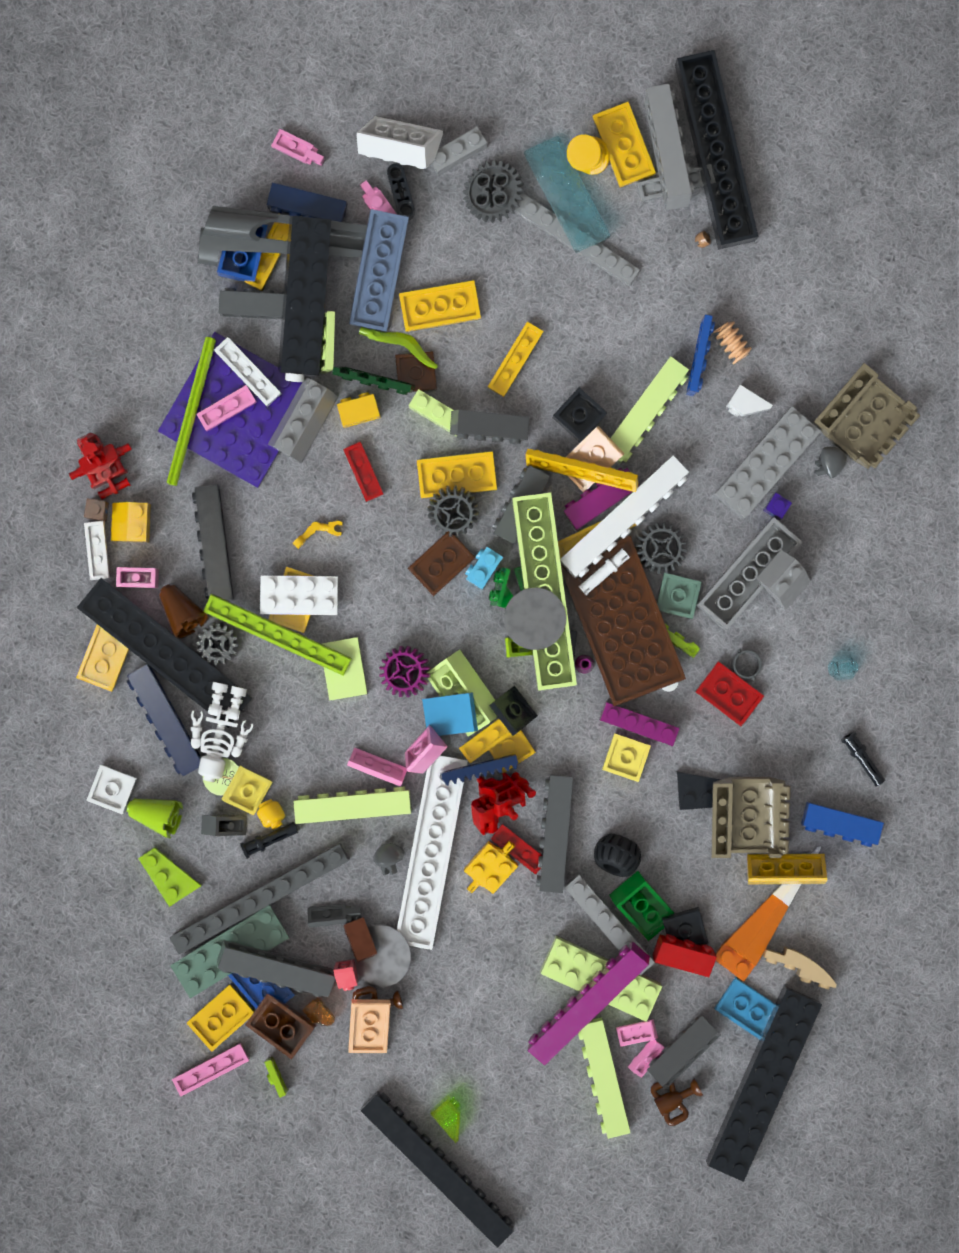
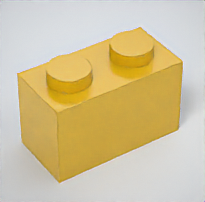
M367 392L358 395L359 398L352 400L349 397L340 400L337 407L343 428L381 418L374 394L370 395Z

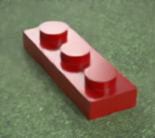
M361 442L343 449L365 501L368 502L384 495Z
M501 824L490 839L501 848L508 841H511L515 847L509 854L536 875L541 869L538 867V858L542 855L505 825Z

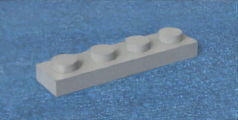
M711 164L706 165L711 178L710 183H716ZM700 167L690 169L688 178L689 181L693 182L694 189L703 187ZM659 177L636 184L641 203L663 197Z

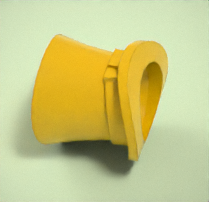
M586 134L578 135L570 141L567 147V158L570 165L576 170L589 175H596L603 172L608 166L609 150L606 143L599 137Z

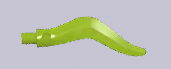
M361 326L359 334L367 336L368 339L404 346L426 366L434 369L438 368V365L430 360L411 335L400 332H381Z

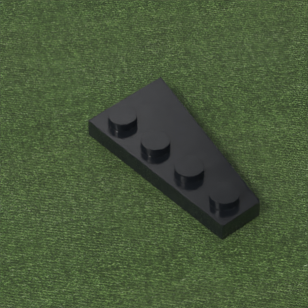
M677 772L679 810L712 808L713 782L722 779Z

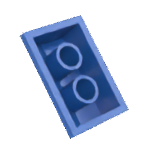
M263 224L255 232L256 236L265 238L268 225ZM222 251L217 270L218 276L238 281L255 282L262 252Z

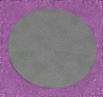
M528 588L518 592L509 601L504 613V624L508 635L516 644L526 649L539 650L551 646L561 637L566 625V612L560 599L552 592L542 588Z
M385 925L369 927L368 930L377 954L361 962H356V970L366 982L372 985L385 987L396 984L406 975L410 966L411 952L408 942L399 931Z

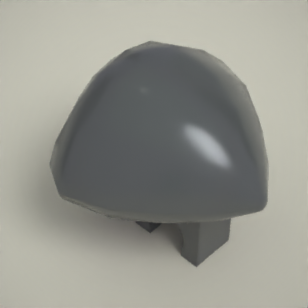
M824 447L820 454L821 460L815 461V464L820 468L815 470L814 473L818 476L827 474L831 479L839 475L846 463L844 451L836 447Z
M386 843L376 850L373 859L375 864L381 867L383 875L389 873L393 875L398 872L396 863L403 859L405 853L402 847L393 843Z

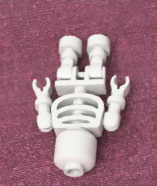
M213 682L212 690H215V693L212 694L213 701L209 706L208 714L217 716V719L206 717V721L214 722L218 725L216 729L205 731L201 739L200 731H202L201 720L203 719V712H200L201 717L198 718V721L194 717L195 711L193 710L191 713L193 720L191 746L195 749L201 746V752L207 753L206 756L201 757L198 773L204 776L203 780L215 782V779L222 778L225 768V761L222 757H229L230 752L232 756L239 757L244 742L247 743L248 739L246 738L253 728V723L251 728L245 732L243 725L246 721H243L241 732L236 737L237 742L235 746H233V736L224 731L225 725L238 726V723L228 720L239 719V706L243 701L241 697H246L247 689L232 686L230 694H234V697L231 698V708L228 707L226 711L222 710L220 702L224 697L222 693H227L228 685ZM221 714L226 715L225 720L220 719ZM215 732L214 738L210 737L205 739V736L207 734ZM222 735H226L231 743L229 744L223 740ZM213 741V744L205 745V742ZM221 743L225 744L228 747V750L221 747Z

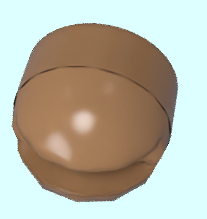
M705 231L696 235L695 242H699L698 247L704 248L711 244V239Z

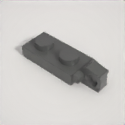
M346 904L308 908L309 928L347 924L362 918L360 907L351 908V906H346Z

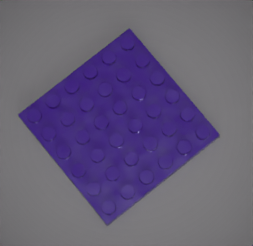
M216 332L212 335V338L216 340L214 349L226 339ZM234 343L280 391L281 395L267 407L249 388L257 403L211 430L206 431L197 413L246 385L213 350L187 448L259 488L279 453L277 449L271 447L268 443L302 382L286 381L285 373L279 372L278 367ZM199 360L158 432L176 442L180 434Z

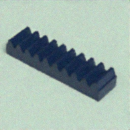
M512 754L442 771L440 775L442 781L449 786V781L452 780L456 784L457 778L464 782L465 776L472 780L473 774L476 778H479L480 773L486 777L487 771L494 775L495 769L502 773V767L509 771L510 765L513 769H517L518 760L517 756Z

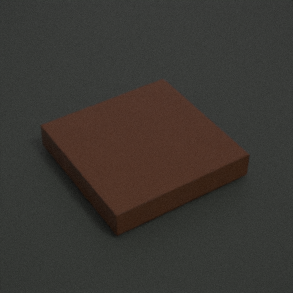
M433 351L425 352L430 360L434 362ZM412 353L395 355L398 380L415 384L414 392H417L418 389L421 391L437 390L434 368L420 362Z

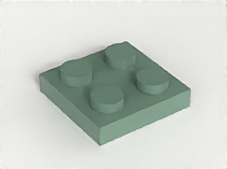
M664 573L657 599L660 612L693 619L702 582Z

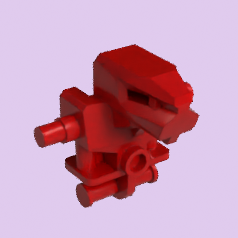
M88 433L77 439V444L84 457L78 461L80 467L69 473L72 480L86 475L92 484L91 488L94 490L108 483L110 487L98 492L101 500H104V498L113 493L116 495L119 493V490L131 486L127 477L116 484L113 481L128 473L120 460L121 456L132 450L129 443L117 448L112 444L104 446L100 437L94 433Z
M504 772L502 773L503 779L499 781L492 777L486 780L482 775L476 779L479 783L480 797L471 802L473 823L482 835L487 833L494 834L498 830L499 817L507 815L512 820H516L518 814L513 806L520 804L522 807L526 806L525 793L528 798H533L536 795V791L529 786L528 780L522 778L518 772H514L511 778Z

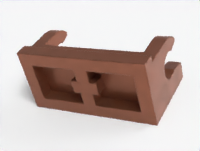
M364 917L343 926L357 963L377 954Z

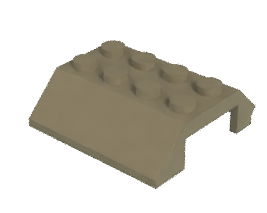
M863 363L814 423L831 442L844 451L851 459L869 469L870 466L876 468L884 459L881 453L887 455L896 445L893 439L899 441L909 430L905 425L912 426L920 415L917 413L918 410L909 400L906 402L877 378L879 375Z
M728 777L713 782L711 858H731V853H768L770 858H781L783 854H788L789 840L784 839V837H789L790 821L784 819L790 818V803L785 802V800H790L791 786L785 785L784 780L771 777Z

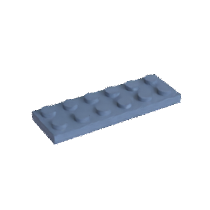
M370 209L349 324L387 331L409 217Z

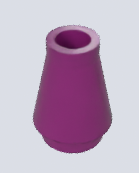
M580 655L575 661L576 670L582 674L589 673L594 667L593 659L588 655ZM585 660L588 662L587 668L582 667V662Z

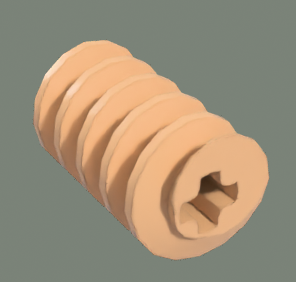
M734 321L727 322L713 331V333L719 332L716 336L717 340L723 339L720 345H727L724 350L725 353L731 351L729 359L736 358L732 363L733 365L749 355L748 353L752 349L751 347L744 348L747 341L741 342L740 340L743 335H736L739 328L732 329V326L735 324Z

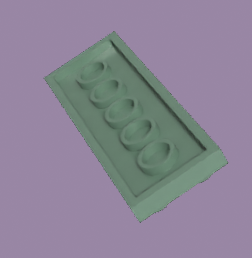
M268 905L170 966L191 999L231 974L224 973L217 967V958L224 940L269 951L290 937L271 905Z

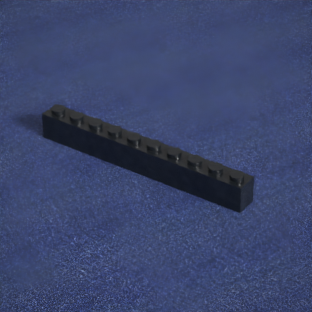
M377 1091L361 1107V1112L498 1248L514 1232L513 1221L507 1215L503 1217L498 1212L500 1210L493 1201L489 1203L485 1199L486 1194L480 1188L476 1190L471 1185L473 1183L466 1174L462 1176L458 1172V1166L453 1161L448 1162L444 1158L445 1153L439 1147L435 1149L430 1144L432 1142L425 1133L421 1135L417 1131L418 1126L412 1120L407 1121L403 1117L404 1112L398 1106L394 1108L389 1103L391 1100L385 1093L380 1094Z

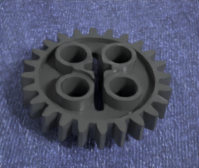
M493 160L492 165H490L486 161L484 168L480 164L478 165V172L474 169L472 170L474 173L473 177L467 176L470 183H464L468 189L463 190V193L468 196L464 197L463 200L467 203L466 207L471 209L470 213L475 215L478 220L482 218L484 222H487L489 219L494 223L495 218H497V220L502 222V216L508 219V213L515 214L513 208L520 207L517 201L523 200L519 194L525 193L520 188L524 183L520 180L522 177L519 173L517 174L518 171L512 168L509 163L505 165L503 161H500L498 164ZM488 179V183L482 186L483 181ZM503 179H507L505 184L500 185ZM505 197V201L499 204L500 199ZM487 198V201L481 205V201Z

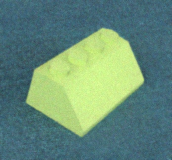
M458 650L427 672V674H431V677H427V679L440 697L473 692L478 730L497 718V715L489 706L495 699L461 650ZM467 732L466 734L469 737L475 732Z

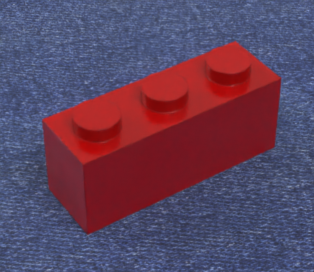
M669 934L666 936L659 935L652 954L655 963L705 977H710L717 958L712 947L705 944L702 946L696 945L687 939L682 941Z

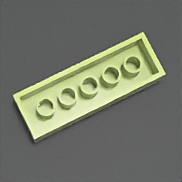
M556 936L540 973L580 991L585 983L589 984L592 981L596 972L599 970L602 972L606 968L605 965L609 960ZM639 974L608 1005L647 1022L662 989V985L653 979Z

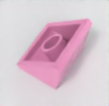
M430 725L405 752L406 770L408 772L423 774L448 747Z

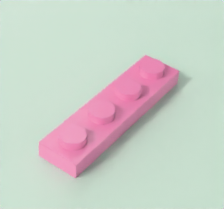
M239 1043L174 1077L172 1081L181 1097L239 1067L250 1059L242 1044Z

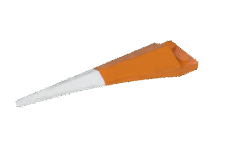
M817 847L811 854H818L821 847ZM781 884L723 942L715 953L717 956L716 962L744 982L759 962L801 884Z

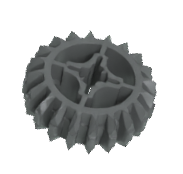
M447 485L445 492L440 488V495L434 493V499L429 500V504L432 506L427 507V511L431 512L428 514V518L432 519L430 524L436 525V531L442 528V535L449 531L450 537H452L453 532L460 536L461 530L466 534V527L472 529V523L477 522V518L474 516L479 515V511L475 510L479 508L478 503H474L476 501L475 496L470 497V491L464 494V487L457 491V485H454V490H450V487ZM448 498H454L450 503L443 502ZM461 500L468 505V514L460 508ZM456 507L457 513L454 512L450 516V509L452 510V508ZM438 508L446 514L445 522L438 516ZM456 519L463 520L460 523L452 524Z
M666 522L662 523V528H659V524L655 523L654 530L651 525L647 526L649 533L642 530L641 533L645 537L639 536L637 539L642 541V544H636L637 548H641V551H637V554L643 555L640 558V562L646 561L643 567L646 568L650 564V572H653L656 567L657 574L661 573V568H664V572L668 573L669 566L672 571H675L674 563L677 566H681L682 564L678 559L685 560L686 558L684 555H681V552L686 553L688 551L686 548H682L683 545L687 544V541H680V539L685 537L684 534L678 537L677 533L680 529L677 528L673 532V524H670L668 529H666ZM659 531L669 534L664 541H659L652 535L659 533ZM673 539L675 540L677 545V552L675 556L669 549V545ZM648 540L654 546V552L650 557L646 552ZM668 541L664 548L666 552L663 553L662 551L655 556L659 549L657 544L660 543L662 545V543L664 544ZM660 555H664L671 560L666 564L654 562Z

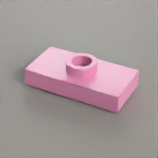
M653 1019L647 1020V1022L643 1021L616 1027L620 1047L658 1038Z

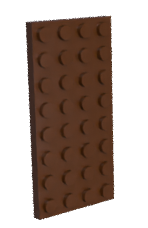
M631 536L616 541L617 545L610 552L606 550L602 554L603 558L596 565L592 563L587 567L589 571L582 578L578 576L575 579L561 564L562 574L613 706L686 679ZM623 549L630 558L617 568V572L611 573L586 596L578 586L601 568L607 559L610 560Z

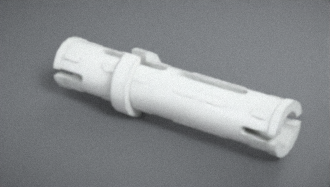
M621 549L610 560L607 559L601 568L578 587L587 596L589 592L611 573L617 572V568L630 557Z

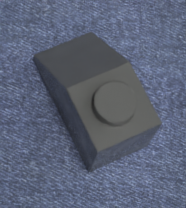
M202 815L201 834L210 836L246 835L247 816Z

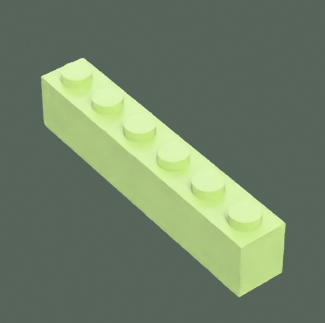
M671 356L610 438L624 453L617 461L619 464L622 461L627 462L633 454L630 452L634 445L638 447L644 439L641 436L645 430L649 432L655 424L652 420L656 414L660 416L666 409L664 403L667 399L671 401L677 394L675 388L678 384L683 385L689 377L686 374L689 369Z
M405 786L393 787L394 791H386V788L374 789L375 793H367V790H357L353 795H348V792H337L336 796L329 797L328 793L317 794V798L301 795L298 796V800H294L295 824L411 814L410 791L405 790Z
M602 1017L592 1019L578 1033L579 1040H584L585 1047L581 1048L584 1059L588 1058L590 1065L586 1066L588 1076L593 1077L594 1080L591 1088L593 1096H597L599 1103L595 1104L598 1115L602 1114L603 1122H600L602 1133H607L609 1139L629 1134L630 1129Z

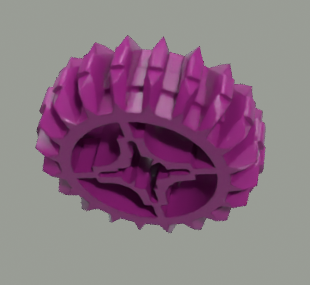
M399 646V652L396 648H393V655L387 652L388 660H381L386 664L379 667V669L384 670V673L379 674V677H385V680L381 683H388L387 691L393 688L392 695L398 693L399 697H403L405 693L406 697H411V692L414 695H418L417 689L420 691L424 690L421 684L428 685L429 683L424 678L431 677V674L426 673V670H430L431 667L424 665L429 660H421L424 657V653L417 655V648H414L412 652L411 646H407L406 650L403 646ZM401 656H409L416 663L408 665L405 660H402ZM396 660L397 670L391 675V668ZM403 666L404 668H411L406 672V675H399L404 671ZM419 668L418 679L414 683L413 673ZM402 678L409 687H401L394 680Z

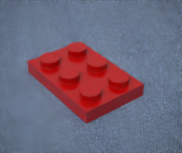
M717 661L695 691L740 727H742L764 697V695L719 661Z

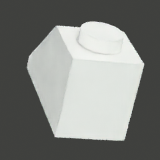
M742 385L737 388L726 405L729 408L728 411L737 417L739 415L746 416L768 411L773 406Z

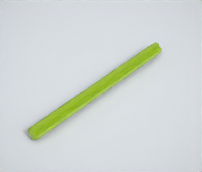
M206 337L167 478V484L177 486L216 343V340L212 337Z

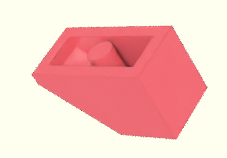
M355 959L336 962L333 971L338 989L343 988L344 991L354 989V986L358 985Z

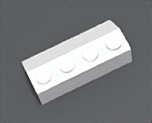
M375 116L357 132L358 154L426 169L436 158L443 131Z

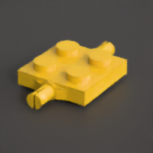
M488 841L464 867V872L474 880L467 887L470 893H473L480 885L494 894L515 871L518 863L512 860L508 854L515 847L511 841H508L502 849Z

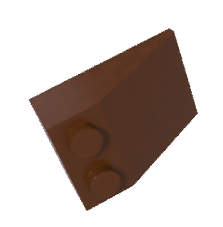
M267 993L245 1024V1026L291 1060L317 1026L306 1016Z

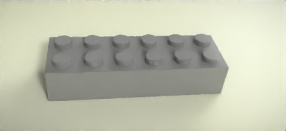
M669 84L646 88L644 99L666 211L688 207L692 199V193H694L693 182L689 181L688 178L690 174L689 163H685L686 147L685 144H681V138H683L681 126L678 127L677 124L679 113L677 108L674 109L673 104L675 102L674 90H670Z
M791 406L714 495L742 520L745 519L821 431Z
M771 518L696 606L721 628L727 630L764 588L756 580L762 571L781 550L792 556L803 542L776 518Z

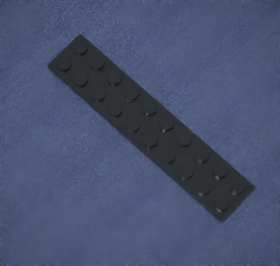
M103 578L98 580L77 606V609L207 712L213 701L212 694L215 693V690H212L213 682L228 685L227 693H222L224 697L220 705L222 710L227 711L228 707L231 708V698L234 697V694H230L232 686H238ZM247 693L246 697H241L243 701L239 706L240 713L252 699ZM221 714L220 719L225 720L226 715Z

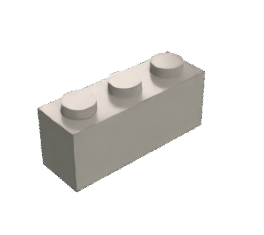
M475 127L439 148L435 160L430 165L438 177L485 150L487 142L479 128Z

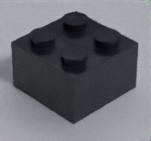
M578 387L552 418L581 443L602 421L607 412Z

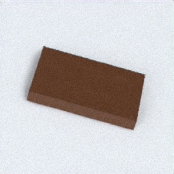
M448 531L408 569L434 597L476 557L454 534L450 537Z

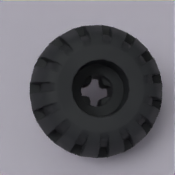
M607 834L597 842L594 849V860L602 870L615 876L628 877L639 867L641 851L639 846L629 838L617 834Z

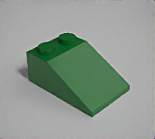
M639 871L635 872L609 894L615 906L648 941L664 929L662 917L675 914Z

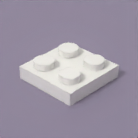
M101 764L86 801L124 814L137 778Z

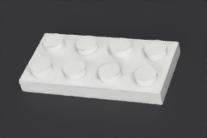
M261 576L260 614L338 615V577Z

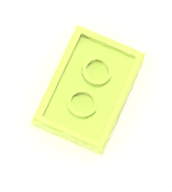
M328 311L324 314L319 374H326L333 370L334 311Z
M358 637L322 643L352 658L344 676L324 667L329 701L368 694Z

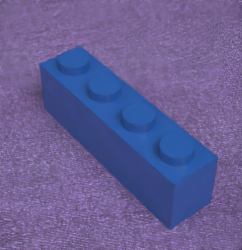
M806 802L801 825L805 826V830L816 832L817 829L824 831L823 835L835 837V834L843 836L842 840L853 842L854 839L860 840L861 845L872 847V844H879L884 824L881 821Z

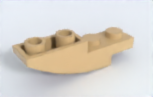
M785 946L783 953L766 948L762 954L769 963L777 965V962L784 964L785 968L791 970L798 968L796 974L803 982L811 984L814 981L819 983V987L828 990L830 987L836 988L837 984L822 967L794 949Z

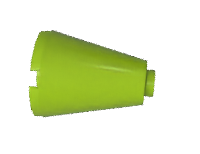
M134 798L128 803L127 812L132 819L165 838L170 839V834L175 835L182 818V815H178L179 809L183 810L182 802L177 800Z

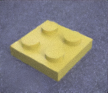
M614 733L602 770L639 782L651 745Z
M240 765L222 800L254 815L270 788L272 781Z

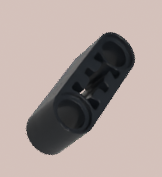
M393 163L387 169L391 191L398 215L409 217V221L415 215L413 200L404 168L398 163ZM399 170L401 172L400 177L393 178L391 176L392 171ZM400 183L404 191L405 200L401 201L400 194L398 193L397 184ZM409 207L411 208V213L404 215L401 213V209Z

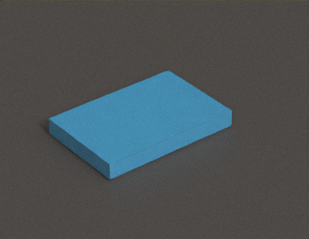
M473 692L422 699L426 728L430 725L439 736L478 731Z
M735 977L714 1009L760 1040L776 1004Z

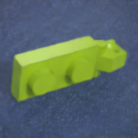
M665 624L672 644L694 658L700 648L694 642L686 643L683 641L685 638L678 632L673 634L668 630L669 626Z

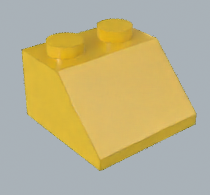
M138 502L112 503L111 541L149 543L151 504Z

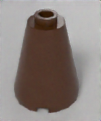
M168 584L160 590L159 597L176 638L182 639L196 632L193 630L198 625L202 627L207 622V614L178 587Z

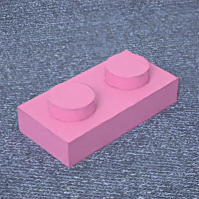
M655 1039L650 1040L644 1049L632 1060L628 1068L642 1078L650 1067V1062L656 1057L659 1058L663 1054L662 1051L665 1047Z

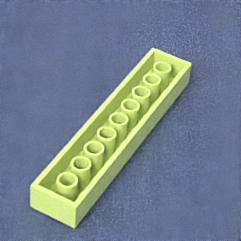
M551 493L514 497L512 502L524 590L528 588H542L552 592L560 599L566 612V625L561 637L547 648L532 650L538 690L575 686L577 682Z

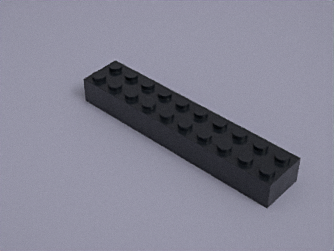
M715 50L677 58L675 69L698 166L700 167L701 179L704 184L703 188L718 250L755 242L759 236ZM711 164L716 183H710L711 178L706 165Z
M784 985L763 1031L762 1038L756 1046L706 1159L709 1167L742 1182L745 1181L822 1006L819 1001Z

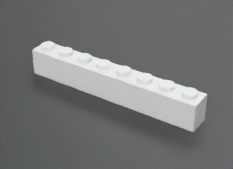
M672 456L641 484L636 492L629 495L560 559L561 564L575 579L578 576L582 578L589 571L587 567L592 563L596 565L603 558L602 554L606 550L610 552L617 545L616 541L620 537L624 539L631 533L630 528L634 524L638 526L646 519L644 515L648 511L651 513L660 506L658 502L662 498L668 499L674 493L672 489L676 485L682 486L688 480L686 476L689 471Z

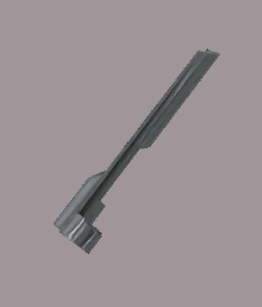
M212 206L206 225L200 230L197 264L217 266L219 250L287 254L288 241L259 238L255 232L260 226L269 222L289 224L290 215ZM331 221L329 256L361 257L367 225Z

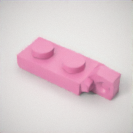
M279 129L271 145L272 148L305 164L311 165L314 162L322 166L325 160L324 156L317 153L318 149L314 145L282 129Z
M367 180L360 184L365 192L362 197L369 209L397 214L380 189L378 190L377 187L372 189Z

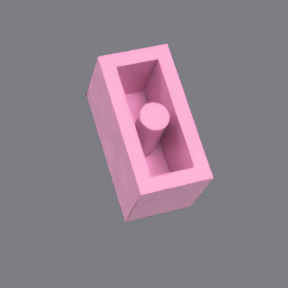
M117 567L116 587L158 588L159 569Z

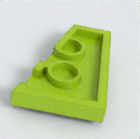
M156 847L138 858L169 907L202 886L201 883L194 880L186 871L179 868Z

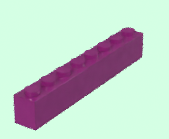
M633 941L628 946L624 945L620 949L619 955L615 959L611 958L606 963V968L602 972L600 970L596 972L592 981L589 984L585 983L581 987L580 993L576 997L572 996L566 1003L567 1006L563 1010L560 1008L550 1022L546 1021L538 1034L534 1033L530 1037L527 1051L544 1066L649 965L650 956Z

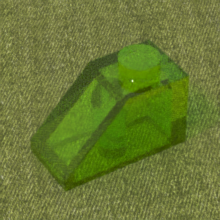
M447 1095L431 1109L430 1114L456 1143L459 1140L461 1111L459 1107L461 1105L454 1097L451 1099Z

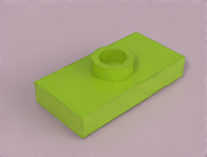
M269 1057L264 1062L269 1072L267 1078L271 1085L274 1084L281 1098L287 1094L288 1089L274 1057Z

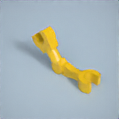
M333 521L328 524L313 522L293 542V545L299 549L316 531H328L329 534L334 536H341L342 532H336L334 527L336 525L342 526L343 522Z

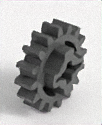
M211 624L209 625L210 630L204 628L203 632L205 634L198 635L201 641L196 642V644L201 645V648L197 652H203L201 657L203 659L207 657L208 663L214 660V664L218 665L221 660L222 664H226V658L231 661L232 657L230 655L237 654L234 647H239V645L235 644L234 641L238 637H232L234 630L228 632L227 625L222 629L221 624H217L216 628ZM220 631L224 634L216 637L213 632ZM206 639L209 640V647L207 649L205 648ZM214 640H221V649L213 647L215 645ZM228 640H230L229 651L226 648V642ZM214 652H219L222 657H213L211 655Z

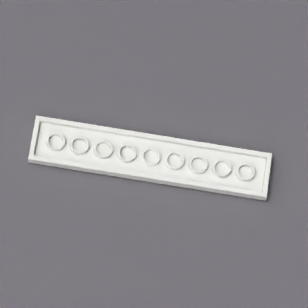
M440 755L426 772L397 931L404 936L409 946L430 950L433 948L464 782L457 778L456 784L450 780L449 786H447L442 781L440 772L467 766L468 760Z

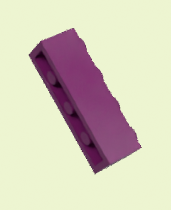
M622 468L618 469L619 471L630 472L628 468L624 470ZM597 483L598 488L592 492L588 489L580 495L582 498L579 501L575 502L572 500L566 504V509L563 513L574 529L578 530L633 491Z
M607 702L604 704L599 719L600 721L670 746L674 745L679 728L619 706H613V704Z

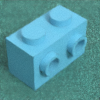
M488 547L485 550L481 548L476 556V559H478L475 566L471 564L465 573L468 576L466 580L483 590L503 559L501 555Z

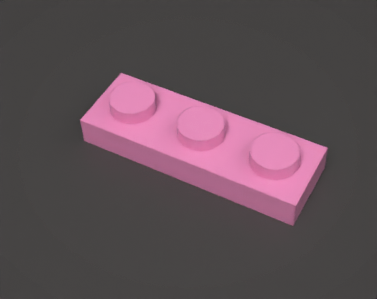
M247 385L197 413V416L205 430L209 431L257 402Z
M354 748L347 766L400 787L407 773L406 767Z

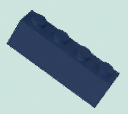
M272 183L266 205L268 209H271L270 212L275 214L284 212L290 216L331 219V221L343 222L348 204L344 200Z

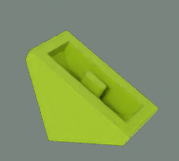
M505 638L506 657L533 655L531 649L519 646L511 638Z

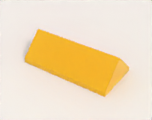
M747 854L748 885L826 884L825 854H783L781 858H770L768 854Z

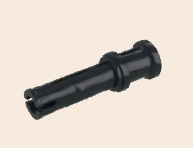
M853 731L843 737L841 742L846 744L851 752L850 755L853 758L856 757L874 783V786L877 787L885 781V778L866 753V746L861 744L856 737L857 733Z
M292 822L262 837L257 835L251 841L240 843L246 859H248L250 855L259 851L264 852L266 847L299 832L295 823Z

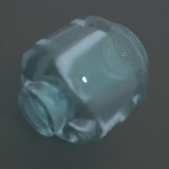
M850 655L835 656L828 664L829 675L837 681L851 680L856 672H858V663Z

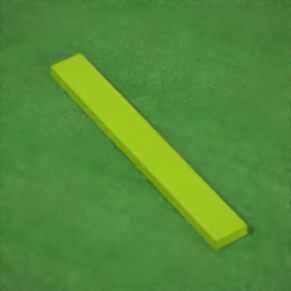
M214 594L210 595L203 612L342 676H344L352 659Z

